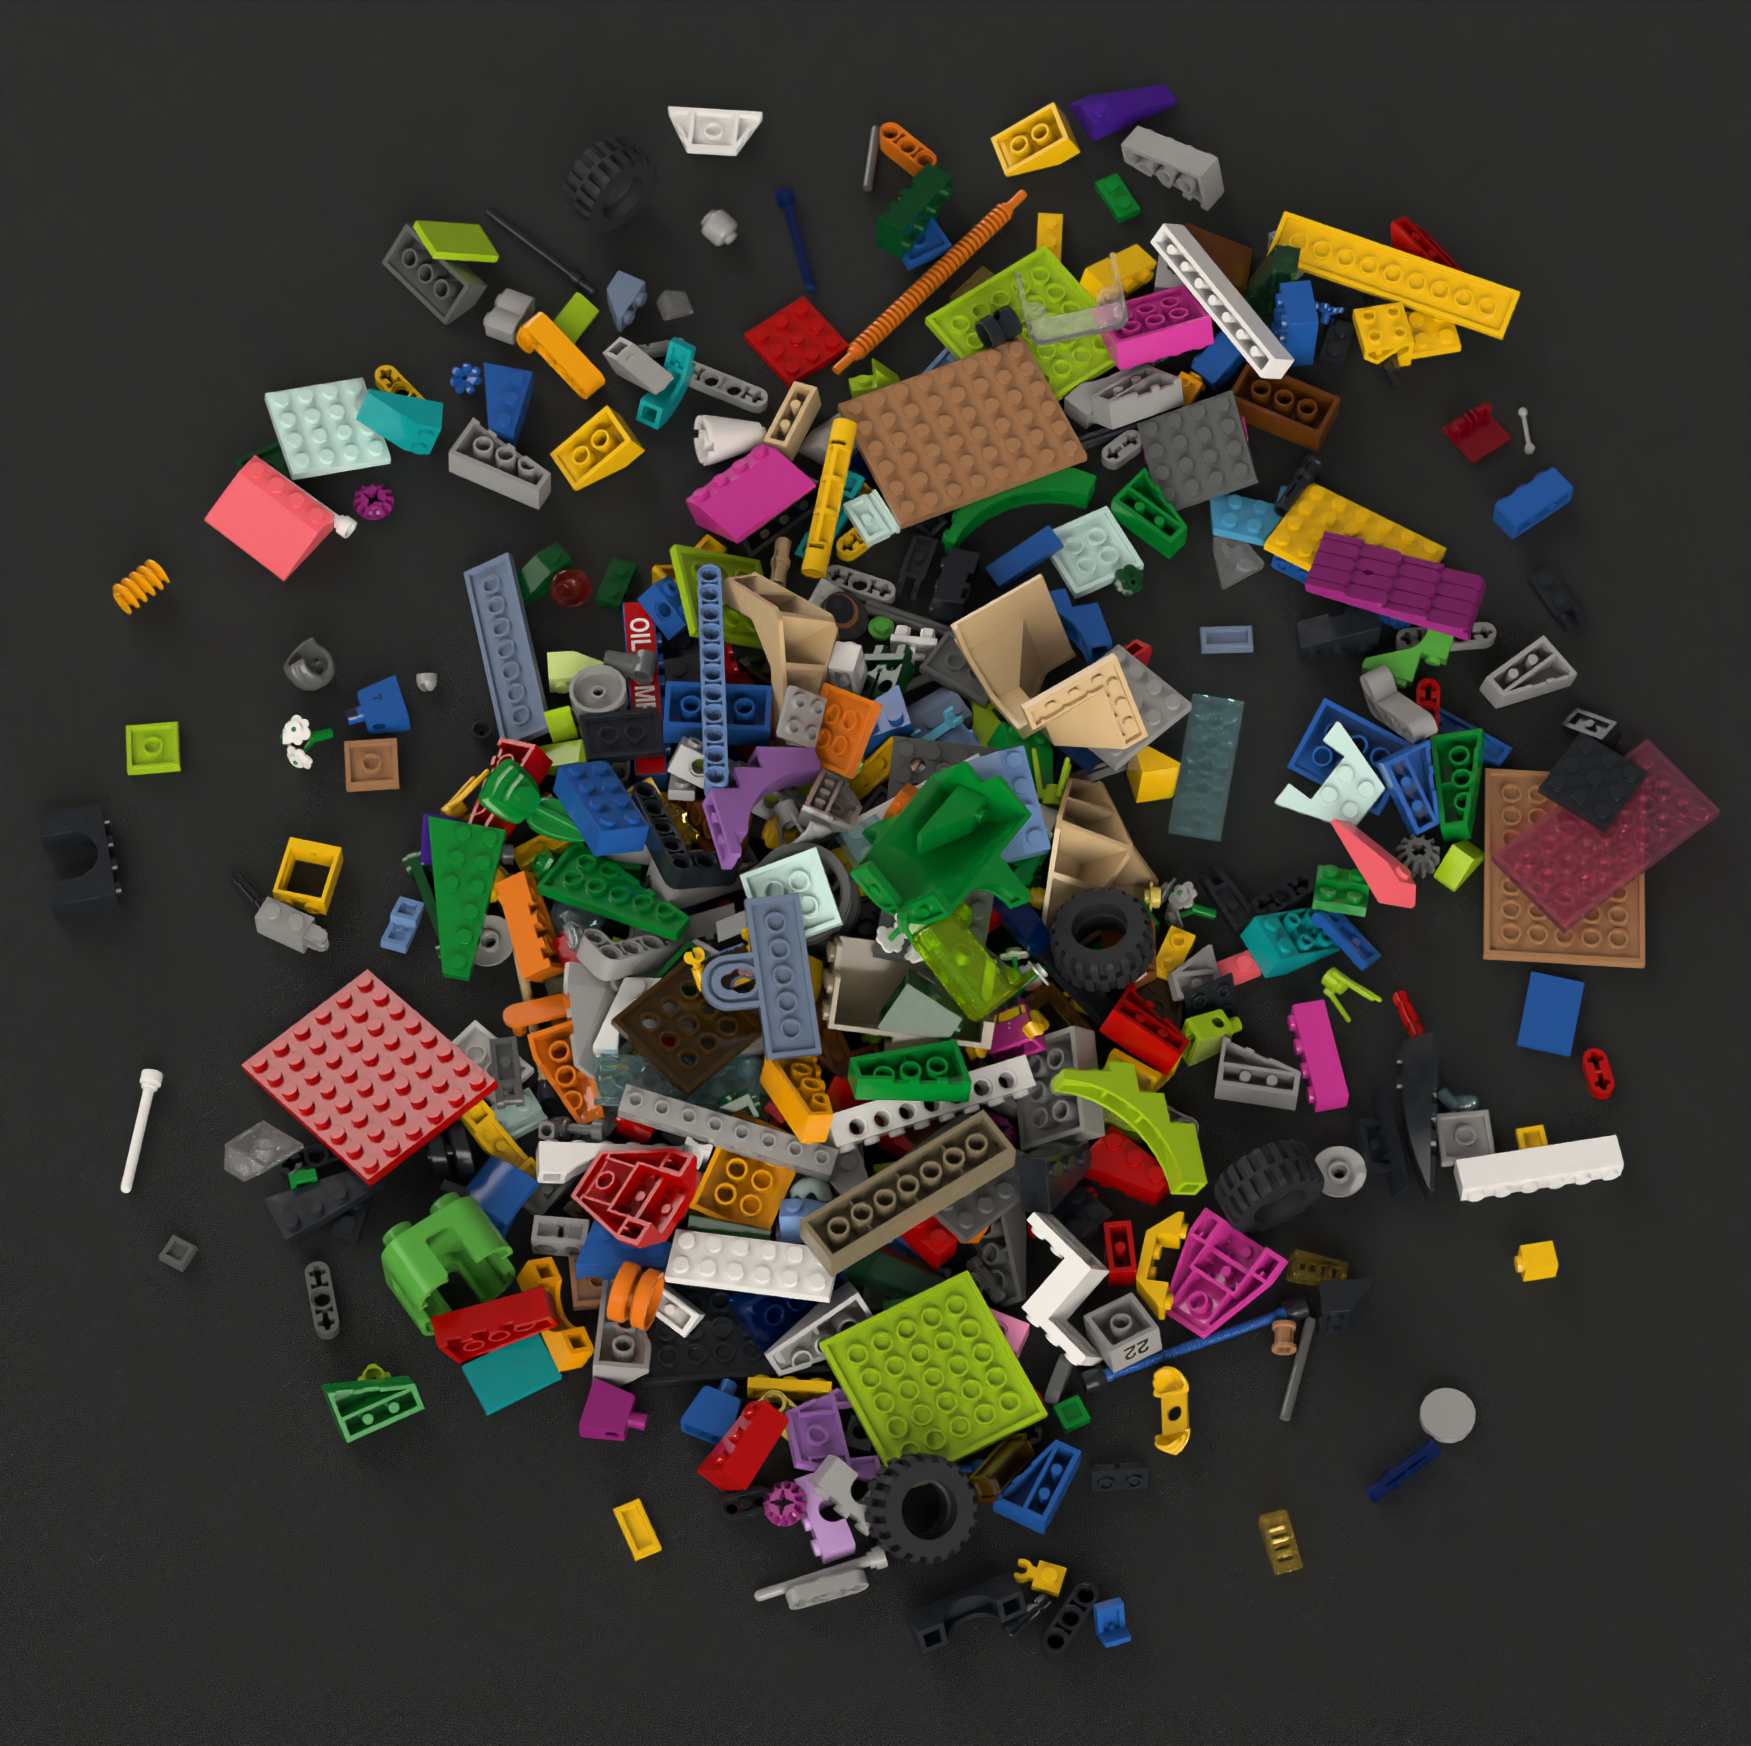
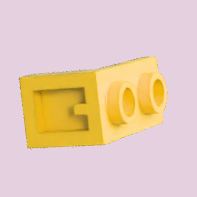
M1171 925L1156 957L1157 977L1168 981L1167 975L1182 965L1187 955L1191 954L1196 935Z

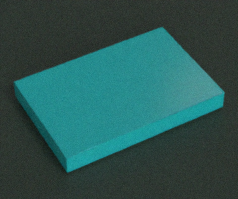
M539 1333L494 1350L462 1366V1371L487 1416L562 1379V1375L558 1371Z

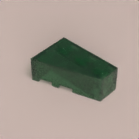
M1275 245L1248 280V287L1244 292L1243 298L1254 311L1273 313V309L1276 308L1275 294L1279 293L1280 283L1296 282L1301 248L1290 245Z

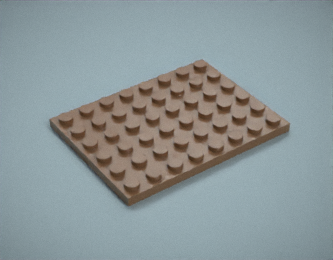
M1023 337L838 404V411L841 417L858 424L855 444L900 529L1087 461V454Z
M1485 768L1483 959L1644 968V783L1606 833H1603L1538 793L1539 786L1550 772Z

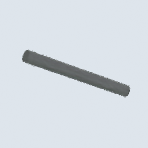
M1306 1317L1279 1416L1283 1421H1290L1316 1323V1319L1312 1317Z

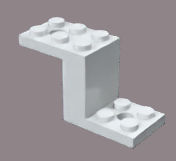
M1033 1212L1027 1219L1033 1226L1031 1231L1038 1238L1046 1239L1052 1245L1050 1247L1051 1251L1063 1259V1261L1022 1306V1309L1027 1313L1026 1318L1036 1327L1041 1326L1047 1332L1045 1337L1053 1345H1060L1066 1351L1064 1355L1072 1364L1076 1366L1078 1364L1099 1366L1103 1358L1067 1319L1109 1273V1270L1052 1214Z

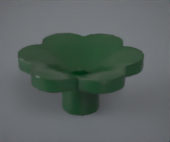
M1127 564L1123 569L1115 571L1114 576L1116 580L1113 586L1116 591H1121L1123 596L1130 597L1134 592L1142 590L1143 585L1141 581L1144 575L1142 571L1136 570L1134 565Z

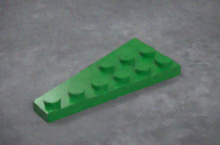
M428 816L442 973L447 978L470 982L507 833L504 829Z
M584 841L572 842L536 886L537 894L676 942L691 925L688 915L670 902L660 900L656 897V892L650 888L646 890L640 885L639 880L614 862H607L600 856H594L592 851L584 845Z

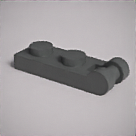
M517 1037L489 1039L493 1079L496 1080L499 1087L495 1090L497 1110L506 1109L508 1105L516 1104V1107L525 1106ZM514 1089V1094L504 1095V1090Z

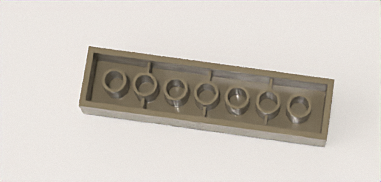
M983 1109L800 1220V1237L829 1275L833 1277L1015 1166L1016 1149Z

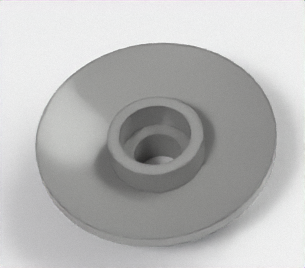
M486 915L475 964L494 966L506 960L514 947L506 920L499 916ZM490 941H495L496 943L494 946L490 948L487 947V944Z
M1334 1146L1323 1150L1315 1158L1324 1176L1325 1183L1324 1190H1322L1324 1194L1332 1197H1346L1354 1194L1363 1186L1367 1169L1363 1158L1355 1150L1344 1146ZM1342 1173L1344 1177L1339 1179L1335 1178L1334 1175Z

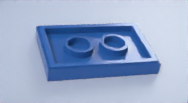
M1531 972L1516 1046L1570 1057L1585 982Z

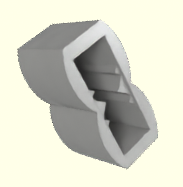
M507 288L502 294L497 296L495 308L488 312L484 318L483 325L485 326L486 335L514 345L519 328L531 319L535 311V299Z

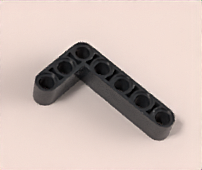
M637 782L634 785L631 798L649 824L645 845L667 886L673 889L730 886L736 882L742 863L741 856L732 869H722L716 850L688 852L654 785L648 782Z

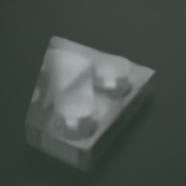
M1220 535L1213 538L1212 547L1223 590L1263 569L1264 561L1247 542L1225 538Z

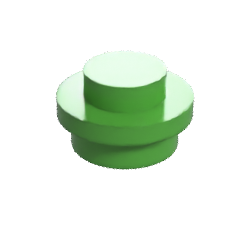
M884 616L875 617L869 623V634L877 641H886L894 633V623L891 619Z

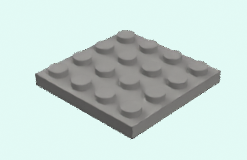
M1119 644L1100 659L1111 653L1118 658L1148 737L1127 749L1087 747L1115 771L1192 710L1191 702Z

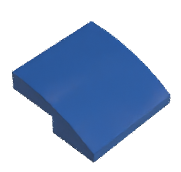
M491 1156L466 1188L470 1189V1196L477 1200L491 1220L507 1226L538 1187L539 1183L515 1166Z

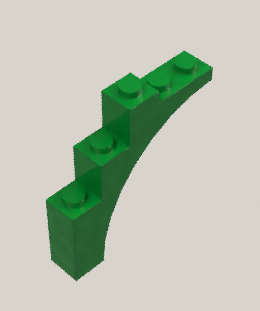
M1068 467L955 509L951 519L953 524L950 529L946 528L942 537V543H945L944 554H948L950 547L959 549L965 539L984 522L1013 508L1031 504L1052 503L1087 509L1096 490L1097 476Z

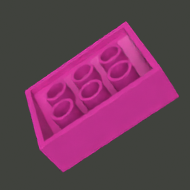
M1186 285L1091 310L1092 318L1108 354L1119 370L1131 369L1135 365L1156 362L1160 358L1178 356L1182 352L1202 349L1207 345L1214 344L1211 316Z
M762 444L753 448L751 453L743 459L735 461L732 467L725 472L716 475L710 483L695 490L693 495L685 501L698 526L738 544L816 487V485L777 449Z

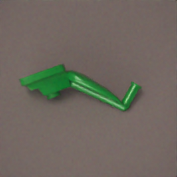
M505 759L490 773L481 789L478 800L494 816L511 824H519L526 819L533 831L551 839L566 842L585 841L559 799L553 797L540 798V790L536 782L517 762L512 759Z

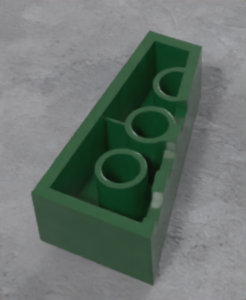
M927 163L912 179L910 189L904 188L900 192L897 203L892 201L887 206V214L881 213L877 217L876 247L899 259H902L907 252L910 253L916 244L918 236L924 235L931 218H936L941 211L943 202L945 200L948 201L952 197L955 189L953 187V176Z

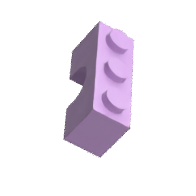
M811 1473L794 1479V1483L799 1485L806 1494L807 1507L801 1521L806 1532L810 1531L814 1539L810 1541L815 1557L820 1556L824 1565L855 1554V1541L846 1518L830 1522L821 1517L820 1512L825 1507L831 1506L834 1503L829 1499L824 1501L813 1492L815 1487L808 1482L814 1474Z

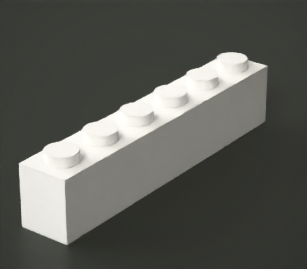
M1611 1135L1458 1159L1455 1162L1453 1173L1460 1201L1469 1200L1475 1202L1482 1200L1484 1197H1505L1520 1191L1531 1193L1539 1188L1549 1187L1550 1189H1557L1571 1183L1583 1185L1596 1179L1613 1180L1621 1176L1624 1162L1617 1136Z

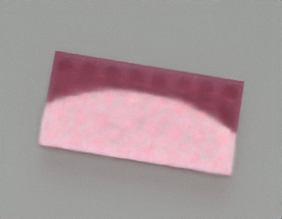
M1648 739L1624 756V758L1649 772L1648 777L1606 833L1598 830L1563 807L1557 806L1492 855L1491 861L1563 933L1720 814V809Z

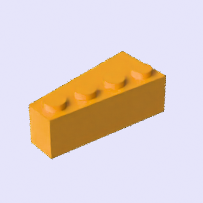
M817 1056L766 1061L765 1058L759 1082L799 1141L806 1144L826 1142L834 1114L829 1096L825 1094V1082L820 1077L821 1068L816 1063Z

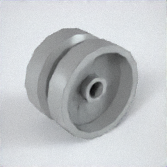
M601 664L588 666L580 670L572 678L569 694L573 715L578 724L579 715L630 710L625 679L613 667Z

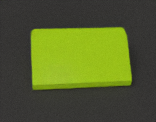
M576 292L553 323L575 344L597 316L599 310L582 294Z

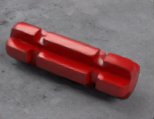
M1404 990L1395 992L1392 1000L1395 1006L1399 1008L1398 1012L1405 1027L1409 1029L1410 1037L1414 1038L1425 1034L1423 1025L1418 1022L1420 1019L1412 1003L1408 1001L1409 996Z

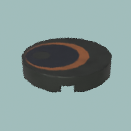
M838 591L830 594L820 604V608L834 616L838 626L840 642H852L866 631L869 622L868 612L864 603L857 596L849 592Z

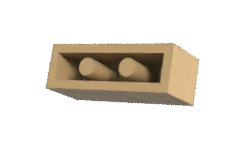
M794 381L763 440L765 445L777 449L790 462L793 461L821 407L817 387Z

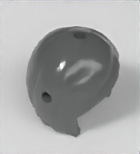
M312 637L302 642L284 664V672L288 679L298 688L305 691H313L326 686L331 681L335 673V663L331 654L324 647L317 644Z

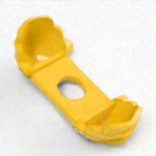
M1164 1366L1153 1374V1395L1156 1398H1161L1162 1434L1155 1436L1156 1441L1154 1444L1164 1452L1177 1455L1187 1444L1191 1433L1188 1414L1189 1384L1181 1371L1174 1367ZM1179 1406L1181 1408V1416L1175 1421H1170V1410Z

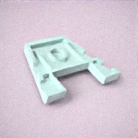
M1337 721L1325 736L1323 742L1344 758L1312 799H1309L1291 784H1288L1275 800V804L1331 823L1333 819L1351 822L1357 827L1385 791V787L1341 723Z

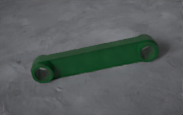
M415 850L403 856L402 860L409 877L413 875L415 877L439 941L436 900L425 874L429 867L427 864L420 862L421 850ZM437 944L435 948L441 961L440 944Z

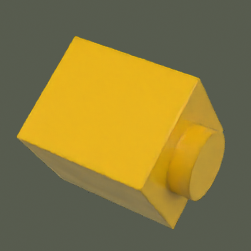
M1553 1241L1520 1245L1518 1255L1514 1256L1516 1272H1521L1523 1282L1556 1276L1559 1264Z

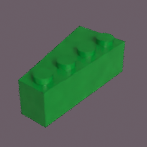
M1483 728L1430 736L1440 828L1445 843L1471 839L1486 749Z
M956 1039L851 1057L849 1062L848 1081L855 1100L969 1102L972 1081Z

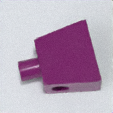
M594 1378L579 1423L580 1437L624 1441L629 1427L645 1431L649 1414L635 1411L636 1398L633 1394Z

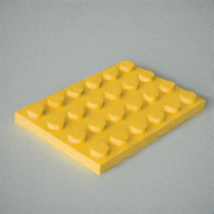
M1315 483L1307 486L1293 507H1291L1265 541L1263 548L1308 572L1313 564L1325 531L1363 539L1366 544L1397 550L1402 555L1436 563L1442 560L1447 549Z

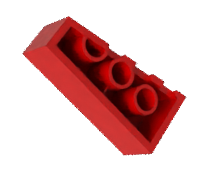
M500 737L497 744L500 747L498 755L493 756L490 763L492 771L503 760L512 759L530 774L539 787L553 761L536 744ZM478 799L468 822L470 824L506 830L505 843L517 825L505 822L494 816L480 804Z

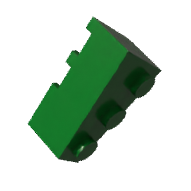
M1144 468L1112 499L1111 513L1117 522L1170 559L1186 543L1187 525L1171 503L1168 504L1161 494V489L1158 485L1155 486L1149 477L1148 471Z
M408 1375L321 1384L339 1433L347 1443L425 1409L416 1385Z

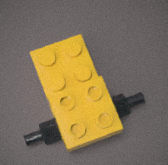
M1365 293L1363 294V299L1366 307L1353 309L1352 320L1365 360L1378 365L1381 376L1388 379L1390 390H1397L1401 387L1397 374L1401 371L1400 367L1411 365L1412 359L1461 351V343L1454 323L1416 310L1405 312L1402 302L1379 305L1375 303L1373 295Z

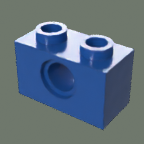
M670 575L654 583L637 599L668 641L688 628L678 585Z

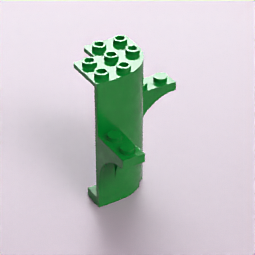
M962 761L933 773L899 814L867 826L862 834L872 846L849 874L878 907L891 916L904 911L908 915V923L930 924L950 917L972 890L991 893L1012 909L1028 903L1032 894L1011 870L1008 863L1002 859L1000 854L1032 814L1001 775L997 774L982 780L967 761ZM959 785L987 797L988 817L972 833L922 855L917 853L918 832Z

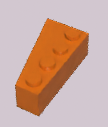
M523 870L496 883L497 897L503 907L522 979L543 984L563 975L564 969L552 941L558 939L543 896L537 894L536 886L538 883L535 875Z

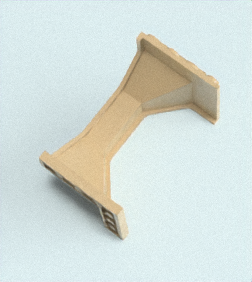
M1041 574L950 625L956 638L954 639L992 704L1022 739L1041 730L1054 746L1127 749L1148 737L1118 658L1113 653L1038 695L1046 674L1076 656Z

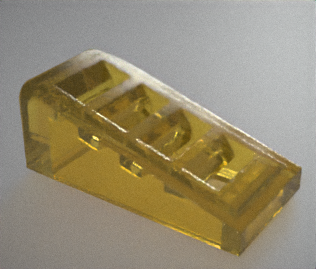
M1296 1249L1289 1258L1287 1281L1318 1286V1282L1346 1280L1348 1262ZM1310 1265L1314 1266L1313 1273L1310 1272ZM1322 1267H1326L1325 1276L1321 1275ZM1333 1268L1337 1269L1336 1279L1332 1278Z
M1284 1509L1261 1515L1258 1525L1274 1574L1278 1575L1301 1569L1303 1566L1287 1510ZM1281 1524V1526L1269 1528L1271 1526ZM1285 1534V1537L1272 1540L1271 1536ZM1289 1546L1287 1549L1275 1551L1276 1547ZM1292 1555V1560L1278 1563V1558Z

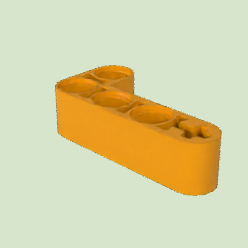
M538 312L519 328L516 342L520 348L528 354L536 350L581 398L588 399L605 384L606 381L602 373L543 312Z

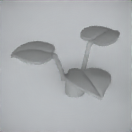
M787 799L774 806L775 813L780 821L776 823L780 847L785 845L783 828H786L787 831L797 828L801 833L792 843L809 842L821 845L839 835V832H833L831 827L810 821L807 829L804 830L801 824L796 823L800 813L793 799ZM756 865L755 867H753L752 869H750V870H748V871H739V872H740V874L747 873V872H749V871L755 870L758 865Z

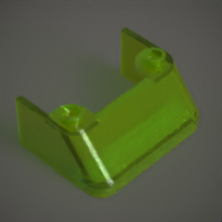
M962 901L950 917L934 923L921 925L912 934V943L967 1017L974 1022H978L1018 992L1035 972L1031 968L1021 975L1018 970L1010 966H1005L1000 970L968 928L972 923V911Z

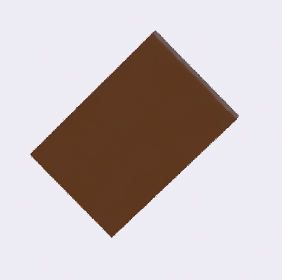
M1186 223L1184 225L1185 228L1238 292L1244 293L1248 287L1252 248Z

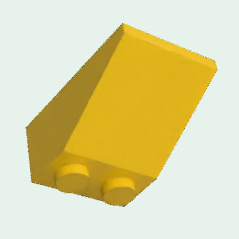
M1054 102L991 138L1007 177L1059 165L1081 152L1066 115Z
M606 405L552 451L550 455L573 489L578 491L627 467L645 450L621 415Z

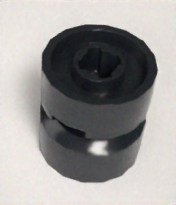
M1005 305L994 311L992 316L987 315L976 321L975 330L982 344L987 349H994L1005 342V338L1011 340L1022 333V325L1015 311L1010 306Z

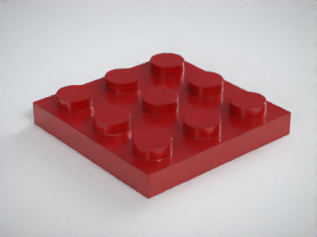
M804 296L744 333V340L789 389L794 381L802 382L847 353L849 349V344Z

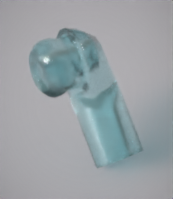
M1446 1087L1437 1095V1098L1452 1112L1474 1111L1479 1105V1100L1475 1095L1455 1096Z

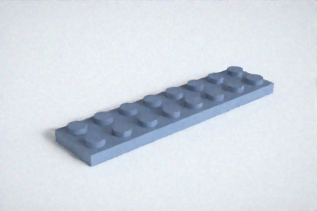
M507 552L463 573L499 735L502 738L528 742L549 733L543 713L548 711L514 559Z

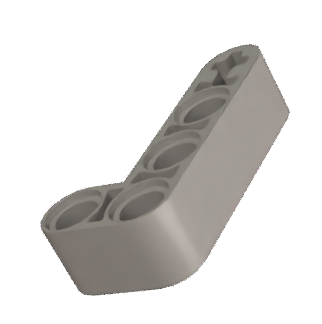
M1382 665L1360 676V682L1369 710L1381 723L1412 744L1437 733V725L1432 715L1397 691L1393 675L1386 665Z
M590 928L584 931L576 956L598 979L613 981L663 968L682 948L684 937L681 936L676 942L651 933L613 943L602 931Z

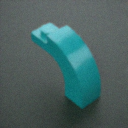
M676 337L670 340L663 368L674 379L667 384L664 390L656 395L648 392L641 398L636 416L637 421L658 430L669 420L680 404L691 381L696 366L693 363L696 351L695 346Z

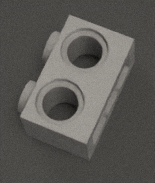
M534 1215L531 1236L533 1254L567 1257L579 1255L590 1232V1220Z

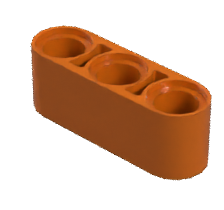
M887 122L880 127V150L913 177L927 163L937 167L936 155L901 126L894 122Z

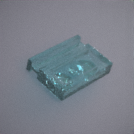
M567 910L559 914V916L566 923L562 926L569 950L577 952L584 931L590 928L594 929L593 925L597 923L592 918Z

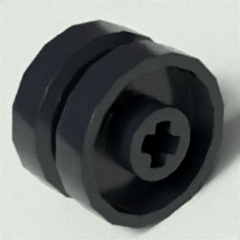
M461 1117L446 1128L447 1138L444 1139L441 1132L424 1145L429 1167L433 1170L436 1184L443 1183L444 1179L451 1181V1163H454L456 1173L460 1178L475 1175Z

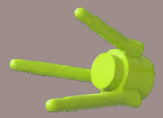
M1032 748L1038 800H1042V805L1059 810L1072 767L1069 764L1070 758L1066 757L1064 760L1059 784H1047L1046 789L1043 790L1037 750Z
M1336 967L1329 969L1321 980V984L1326 987L1323 993L1331 999L1346 1022H1350L1351 1018L1334 995L1335 993L1341 995L1349 987L1370 1001L1382 1002L1381 997L1351 980Z

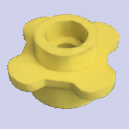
M1153 882L1149 883V889H1144L1143 900L1151 912L1152 908L1159 909L1161 903V887H1153Z

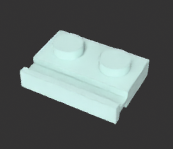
M876 489L872 490V493L868 495L863 494L843 504L845 514L867 547L889 538L891 534L900 533L899 525Z
M529 1087L523 1090L525 1106L516 1107V1104L508 1105L506 1109L497 1110L496 1104L490 1107L496 1114L494 1118L513 1140L539 1128L540 1122L548 1120Z

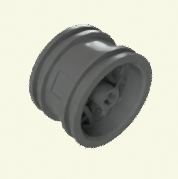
M794 842L782 845L771 851L761 860L757 868L816 847L827 877L836 874L838 881L831 889L843 925L805 938L808 955H819L826 953L828 941H833V934L850 936L861 914L862 899L858 884L851 877L850 872L832 852L813 843Z

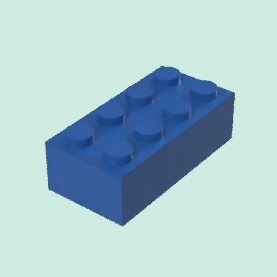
M666 681L663 743H680L683 736L688 739L693 737L702 742L700 682ZM725 684L727 746L769 747L772 686Z
M608 761L559 765L553 791L594 856L643 851L649 824Z

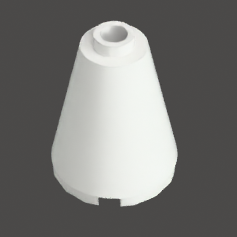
M698 415L694 423V430H698V438H694L695 450L699 462L704 463V466L752 451L756 446L763 444L767 434L765 427H762L759 422Z

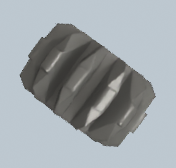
M1412 833L1410 839L1403 838L1401 844L1396 848V859L1410 870L1411 878L1419 874L1423 879L1426 877V872L1433 874L1435 868L1440 863V848L1434 846V838L1428 841L1425 840V834L1417 838Z

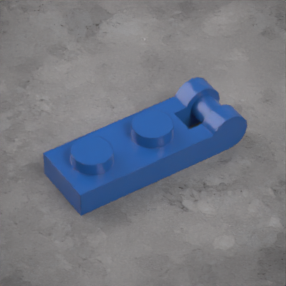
M1318 911L1312 915V924L1316 928H1322L1361 971L1374 964L1382 956L1344 914Z

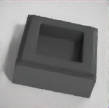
M173 1234L160 1253L159 1260L184 1272L198 1249L197 1246Z

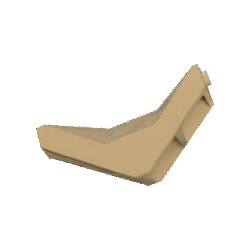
M757 572L725 578L722 584V602L753 621L771 667L776 747H789L786 745L787 740L778 737L776 734L787 687L790 685L797 686L820 695L824 682L832 685L828 665L835 643L840 641L838 626L831 613Z
M1068 778L1055 825L1040 925L1049 936V927L1053 922L1052 917L1057 910L1061 911L1060 906L1066 900L1071 901L1072 896L1079 892L1084 894L1087 889L1101 890V887H1110L1111 891L1116 889L1123 890L1126 896L1132 894L1140 901L1143 899L1144 889H1149L1150 882H1153V887H1158L1159 880L1133 845L1130 835L1104 783L1101 781L1092 782ZM1101 930L1086 936L1080 945L1084 947L1101 936Z

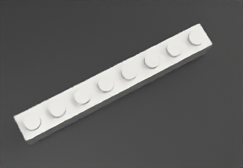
M1163 223L1150 243L1261 378L1281 379L1294 362L1293 357L1185 226Z

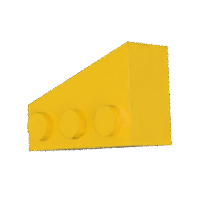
M1135 244L1085 268L1080 284L1101 308L1120 303L1141 286L1147 284L1154 276L1153 271L1157 262L1138 244Z

